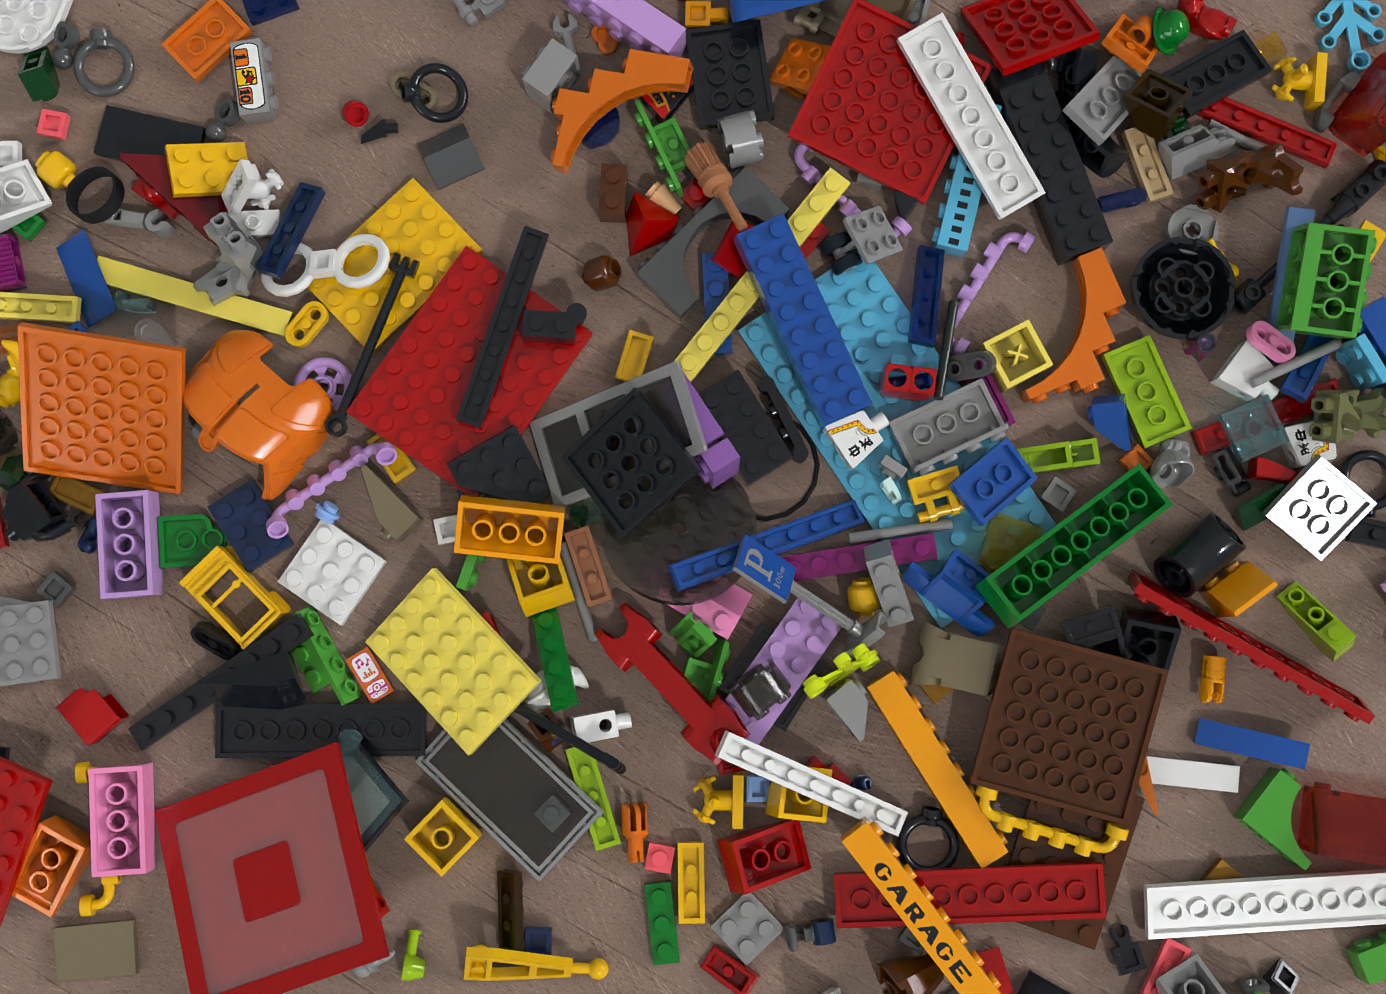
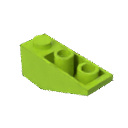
M1297 581L1293 582L1276 596L1279 603L1310 641L1332 662L1353 647L1356 635Z

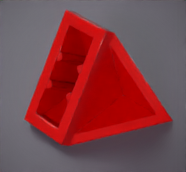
M637 192L634 193L626 213L629 257L670 239L680 218Z

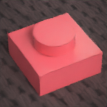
M42 109L36 133L43 137L65 141L71 116L63 112Z
M650 841L645 869L670 874L675 846Z

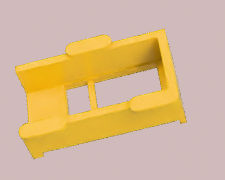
M216 546L179 582L241 645L243 650L267 635L291 612L290 605L277 592L271 591L269 593L246 570L232 546ZM231 569L239 579L233 581L232 586L213 603L205 593ZM241 582L269 609L245 634L218 607L235 588L241 586Z

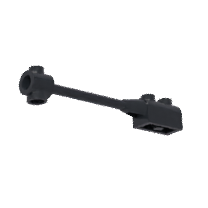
M1375 159L1358 172L1331 198L1333 204L1318 224L1333 225L1346 216L1349 217L1357 212L1386 185V162ZM1277 261L1256 281L1247 278L1234 290L1235 302L1233 308L1237 312L1244 315L1247 314L1266 296L1264 287L1275 277Z

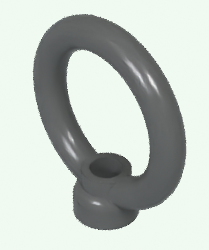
M93 29L90 31L91 39L86 41L75 54L73 61L74 75L79 85L88 93L98 97H112L123 92L132 82L135 73L134 59L129 49L123 43L112 38L110 30ZM112 48L123 59V75L118 82L111 86H96L85 75V60L89 53L95 49L107 50Z

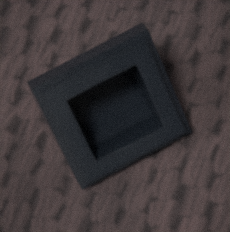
M896 191L894 200L898 215L906 221L917 205V198Z

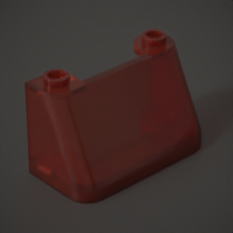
M1386 52L1381 53L1373 60L1362 75L1359 83L1348 93L1333 113L1335 118L1328 126L1329 131L1335 137L1363 157L1386 142Z
M1314 782V786L1304 785L1297 838L1299 848L1319 856L1386 866V798L1336 791L1331 789V784Z

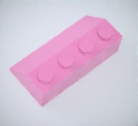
M663 543L637 587L684 615L692 612L693 615L691 617L696 622L700 620L703 624L709 626L713 632L728 640L748 605L752 594L721 576L677 592L667 567L689 557Z
M153 762L88 769L92 877L146 874L156 869Z

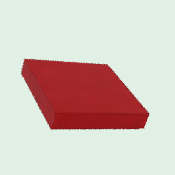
M732 220L711 261L740 280L747 269L733 242L735 236L741 232L738 231ZM746 222L747 225H748V227H747L746 230H748V229L754 227V226H752L751 224H749L748 222Z

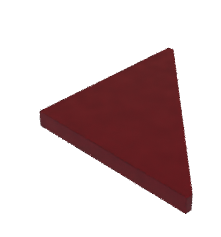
M119 154V160L122 163H125L147 186L154 189L164 198L165 202L179 215L185 217L208 241L217 246L208 237L203 226L208 224L210 219L220 212H227L221 195L173 198L165 155Z

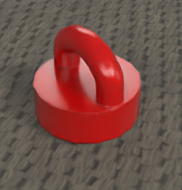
M350 100L343 106L342 119L347 124L353 127H360L368 120L369 111L362 102Z

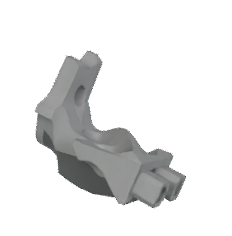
M220 212L211 218L208 224L203 226L208 237L220 248L215 259L216 267L195 281L193 285L197 292L204 291L209 294V300L214 306L234 295L244 297L250 295L249 289L257 275L256 266L263 255L258 242L245 229L240 227L227 212ZM224 279L227 280V283L224 286H217V283L219 281Z

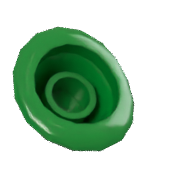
M1157 7L1153 16L1152 29L1153 38L1158 50L1165 55H1172L1178 49L1179 43L1187 38L1190 25L1184 12L1180 10L1167 11L1163 7Z

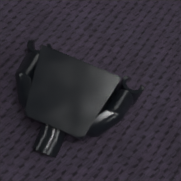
M34 472L30 475L25 474L8 488L6 506L2 510V516L10 525L5 530V534L13 541L19 539L23 541L34 539L37 542L55 540L71 532V528L75 526L85 528L89 521L78 524V517L85 513L75 512L71 516V520L67 522L66 519L69 516L39 480H46L51 475Z

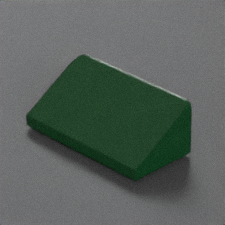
M1279 483L1237 506L1232 517L1241 530L1246 531L1268 519L1262 512L1285 489L1283 484Z

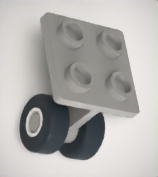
M880 206L845 217L843 223L848 233L846 231L837 233L820 245L825 256H834L836 261L832 263L831 269L835 275H840L845 271L847 272L855 268V266L862 263V259L868 265L900 253L903 250Z

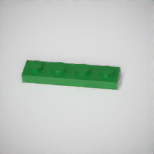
M557 607L532 615L553 712L579 705Z

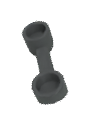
M1353 71L1334 83L1326 95L1324 103L1315 111L1313 117V128L1323 133L1335 118L1328 110L1342 90L1350 93L1362 78L1361 74Z

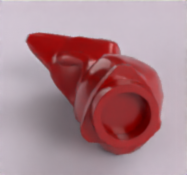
M1179 0L1176 10L1184 12L1190 25L1189 32L1208 40L1219 41L1222 37L1227 39L1238 19L1228 16L1219 9L1207 8L1204 0Z

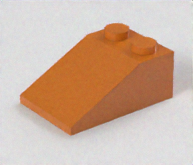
M58 815L40 822L32 837L12 896L52 918L91 861L90 833Z

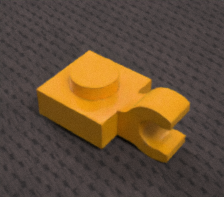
M686 1V29L711 26V22L718 25L729 24L728 8H711V1Z

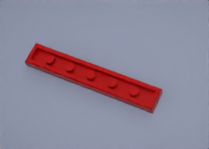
M1227 97L1196 114L1209 121L1213 119L1240 134L1269 146L1280 143L1283 146L1284 152L1324 169L1329 166L1337 146L1336 142Z
M1334 378L1313 386L1308 398L1303 403L1291 396H1286L1192 431L1191 435L1200 456L1314 414L1311 409V402L1313 398H1316V391L1341 390L1337 379Z

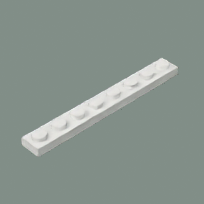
M726 730L714 755L859 820H862L864 817L870 823L874 820L882 830L895 836H899L908 814L905 810Z

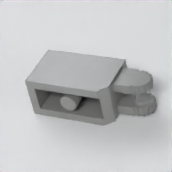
M1200 124L1159 142L1158 150L1166 174L1173 180L1205 166L1206 161L1209 159H1218V154L1234 146L1235 138L1232 135H1227V130L1223 126H1217L1208 130Z

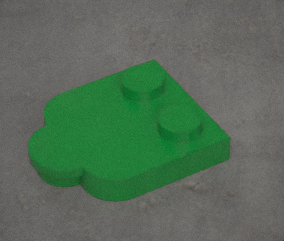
M203 514L158 516L161 569L195 567L216 546L225 547L228 539L221 528L215 527L212 520Z

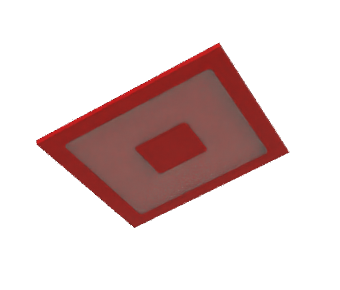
M334 742L154 811L190 994H283L390 956L339 742Z

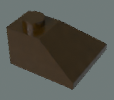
M1147 69L1123 94L1122 100L1137 130L1161 141L1174 126L1191 98L1193 90Z

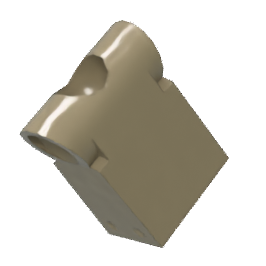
M922 621L918 639L921 655L913 664L909 685H940L988 696L998 644L950 634Z

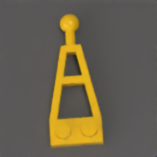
M479 944L466 947L463 980L501 981L571 977L572 973L589 974L591 978L601 980L607 976L609 966L602 958H595L590 963L573 962V958L488 948L485 945ZM500 962L524 966L492 967V963Z

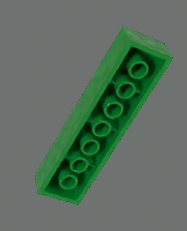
M1139 463L975 587L1009 629L1173 504Z

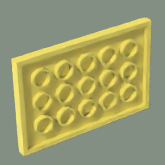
M432 568L365 641L468 756L473 754L542 681L437 568Z

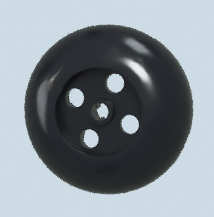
M1173 237L1157 243L1140 258L1131 278V299L1140 319L1156 333L1173 339H1193L1215 330L1228 317L1235 302L1234 286L1236 285V279L1229 261L1216 247L1198 238ZM1179 249L1192 251L1197 254L1186 255L1182 253ZM1176 269L1184 271L1185 276L1178 278L1175 274ZM1158 284L1165 287V293L1157 289ZM1195 288L1200 290V298L1192 295ZM1175 304L1181 305V313H1178L1176 311Z

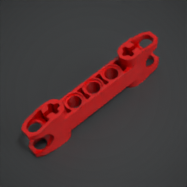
M623 603L619 608L628 622L626 633L620 638H614L609 632L600 628L594 633L606 654L624 672H627L635 665L687 721L688 724L680 731L683 738L693 749L703 754L715 765H721L725 760L714 756L717 751L715 741L718 732L728 728L744 739H747L751 734L741 721L737 711L722 696L717 694L709 702L658 648L655 642L663 634L655 624L629 604Z

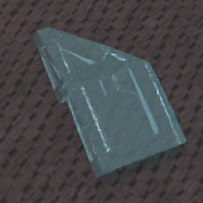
M117 291L116 295L112 296L114 304L118 309L134 313H156V303L148 298L130 299V295L123 291Z

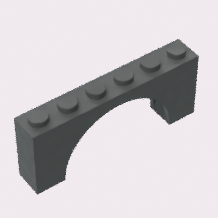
M747 167L741 172L736 170L731 175L733 182L729 188V195L744 220L759 225L783 213L785 217L788 216L789 208ZM710 197L711 201L705 207L700 205L693 212V218L687 224L683 222L674 231L675 236L669 242L667 240L663 241L657 247V253L651 259L646 258L638 266V279L680 321L699 303V298L691 289L685 275L684 261L687 250L693 239L704 228L715 222L731 219L720 198Z

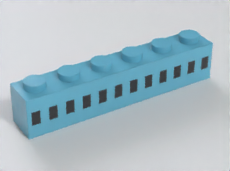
M995 104L999 112H1001L1002 106ZM957 149L956 155L952 154L948 169L952 170L951 178H947L944 184L943 193L947 195L945 203H940L937 217L941 218L939 227H934L931 242H935L933 251L963 258L968 250L982 190Z

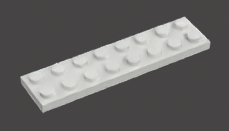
M943 12L899 37L896 42L998 220L1045 194L1043 187Z

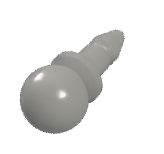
M388 950L389 957L353 969L354 974L360 978L368 977L372 972L379 969L380 964L389 961L395 955V951Z

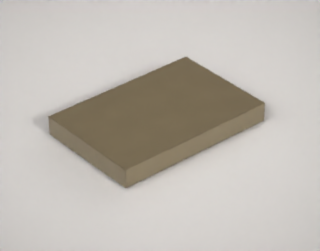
M136 919L66 925L53 928L57 982L139 973Z

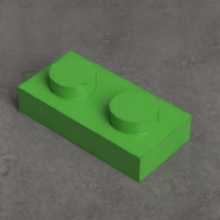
M467 554L456 584L457 588L470 591L471 587L476 586L479 578V573L476 571L479 563H484L486 556Z

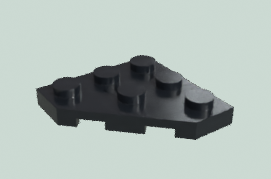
M515 425L510 426L446 463L459 487L508 500L536 503L551 494L543 474Z

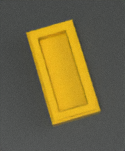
M629 330L615 375L616 380L627 382L643 375L654 341L653 336Z
M376 434L366 442L370 445L375 442L383 443L388 441ZM394 446L397 452L396 460L390 465L382 466L393 482L398 484L417 471V468L406 453Z

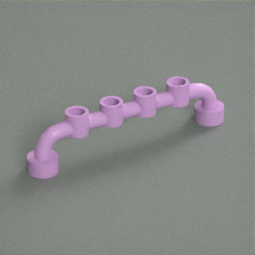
M799 143L794 154L795 163L803 172L800 176L807 185L812 186L814 183L817 184L823 176L804 158L806 151L812 153L814 150ZM844 195L837 201L840 205L837 211L844 218L862 212L852 200ZM896 216L890 223L896 237L900 235L906 237L912 230L911 226L900 216Z
M1029 231L1025 235L1018 232H1009L1003 235L996 244L990 242L983 254L987 257L983 265L977 263L970 277L974 278L971 285L967 286L964 284L957 296L961 301L958 306L955 328L973 302L994 265L1001 257L1006 246L1011 242H1016L1019 244L1017 249L1026 254L1033 244L1036 235ZM953 336V352L951 355L965 353L971 342L962 337L957 341Z
M375 442L365 448L354 446L350 449L349 459L344 462L340 460L330 462L328 465L329 472L322 477L317 474L309 476L306 488L301 491L297 489L287 491L285 495L286 501L279 505L272 513V516L266 521L268 535L275 539L284 537L289 531L287 521L283 517L287 512L301 509L306 499L312 495L319 496L323 494L325 487L333 481L344 480L349 470L355 466L361 467L363 464H367L368 457L373 454L379 464H392L397 458L394 446L388 442Z

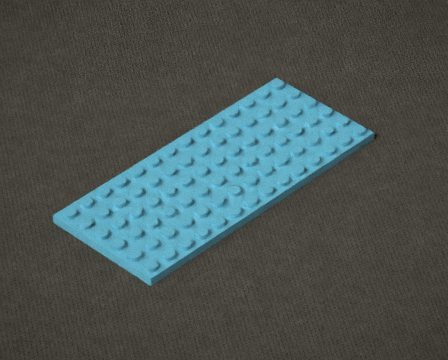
M862 259L861 264L840 275H835L833 270L830 269L815 279L873 403L859 411L864 410L869 419L882 412L890 422L934 401L933 397L927 401L915 402L882 397L878 393L879 375L887 363L938 369L940 356L876 263L873 262L866 265ZM767 312L738 330L739 336L765 374L774 380L784 402L812 440L851 500L856 501L863 518L870 528L874 530L919 523L916 513L925 511L924 503L913 505L906 481L921 475L919 472L911 473L889 426L879 431L883 441L854 469L849 471L823 432L825 427H820ZM890 371L888 380L891 385L900 387L905 384L907 376L906 373ZM920 372L915 376L914 383L917 388L927 390L932 386L933 378L927 372ZM947 377L944 396L962 387L957 381ZM986 439L980 442L981 448L971 453H967L965 449L957 453L958 459L945 465L943 461L934 464L935 469L926 474L956 465L961 474L999 441L996 440L991 443L990 439ZM885 455H888L908 469L903 478L900 480L895 478L893 480L902 498L895 505L891 504L879 486L882 481L887 479V477L881 474L880 471L882 469L877 466ZM1029 486L983 526H978L969 512L964 509L960 511V514L954 516L948 514L938 517V520L951 518L953 529L878 540L884 541L934 533L938 559L915 562L934 576L941 570L950 553L956 548L971 560L993 573L1055 527L1056 523ZM946 496L933 500L935 507L948 504ZM911 563L898 565L902 575ZM913 589L938 628L941 629L954 620Z

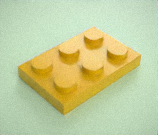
M245 142L165 145L173 198L220 196L239 160H248Z

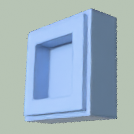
M757 774L744 775L743 802H767L771 780Z

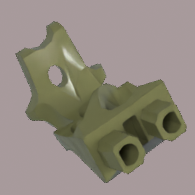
M1376 387L1370 393L1358 396L1360 390L1357 389L1316 391V398H1313L1311 402L1314 422L1309 426V436L1314 441L1338 444L1340 440L1354 438L1355 432L1363 429L1369 437L1379 438L1381 430H1386V416L1383 415V409L1386 408L1385 389L1383 387Z

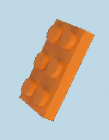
M209 0L161 45L199 83L231 54L230 42L246 40L253 34V31L223 0Z

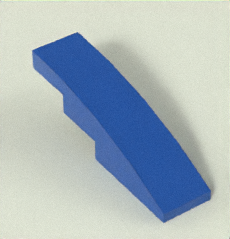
M1199 718L1194 744L1304 770L1310 747L1309 743Z

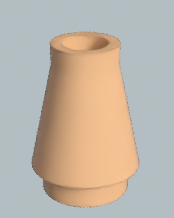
M657 181L644 195L647 199L674 215L682 208L665 183L662 185Z

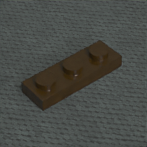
M508 869L498 870L499 949L524 952L522 872Z

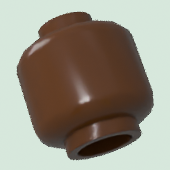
M609 255L590 259L584 265L582 279L587 286L596 292L615 287L622 274L620 264Z

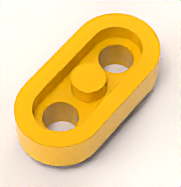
M317 301L307 303L285 329V338L288 343L296 348L308 346L329 320L328 309ZM320 312V318L314 320V313ZM303 331L304 337L297 339V334Z

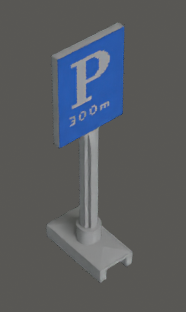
M747 534L742 537L732 570L783 604L787 602L791 592L845 628L849 635L847 636L844 652H847L851 659L855 658L851 653L855 647L864 643L868 648L884 636L885 632L879 626L887 621L888 616L879 611L863 624L856 619L851 620L794 582L795 566Z

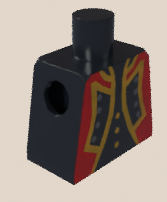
M690 81L688 93L658 92L637 97V99L640 100L641 104L659 123L671 119L692 94L694 82Z

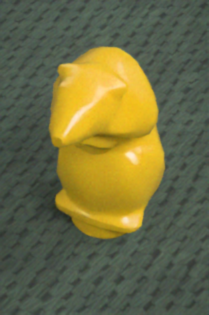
M2 340L1 344L8 352L7 360L10 369L6 370V374L0 377V406L8 409L9 406L14 407L20 402L18 341Z

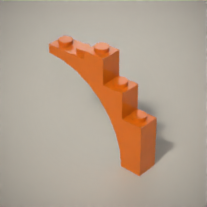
M630 49L628 57H625L623 60V73L594 69L593 77H589L587 91L589 93L559 88L558 96L554 97L552 103L554 114L559 121H562V123L559 122L556 130L557 145L553 147L551 152V162L558 172L568 174L573 156L584 136L598 120L613 108L630 99L650 93L667 91L688 93L693 72L690 59Z
M1102 247L1081 255L1072 262L1080 296L1079 322L1074 339L1065 357L1054 371L1040 383L1020 394L1024 403L1031 400L1033 404L1039 403L1048 398L1046 394L1052 391L1060 394L1071 389V386L1074 393L1083 390L1084 394L1098 389V383L1105 380L1095 356L1109 351L1108 346L1116 341L1106 319L1121 312L1119 308L1126 304V300Z

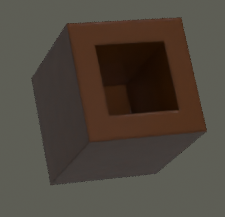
M548 707L539 713L563 727ZM531 721L527 723L548 752H551L564 742Z

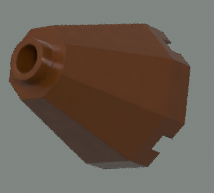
M928 953L889 959L876 965L879 984L885 983L887 987L883 991L884 994H932L944 979V973Z

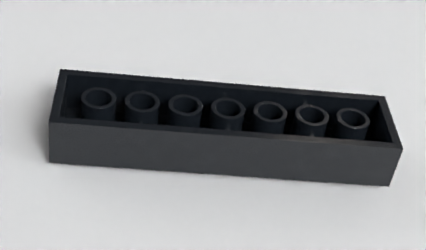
M1043 62L1003 76L998 68L991 70L985 82L992 100L995 104L1002 106L1000 114L1045 191V194L1032 202L1057 265L1060 266L1074 261L1077 257L1101 247L1103 250L1106 249L1113 242L1112 236Z

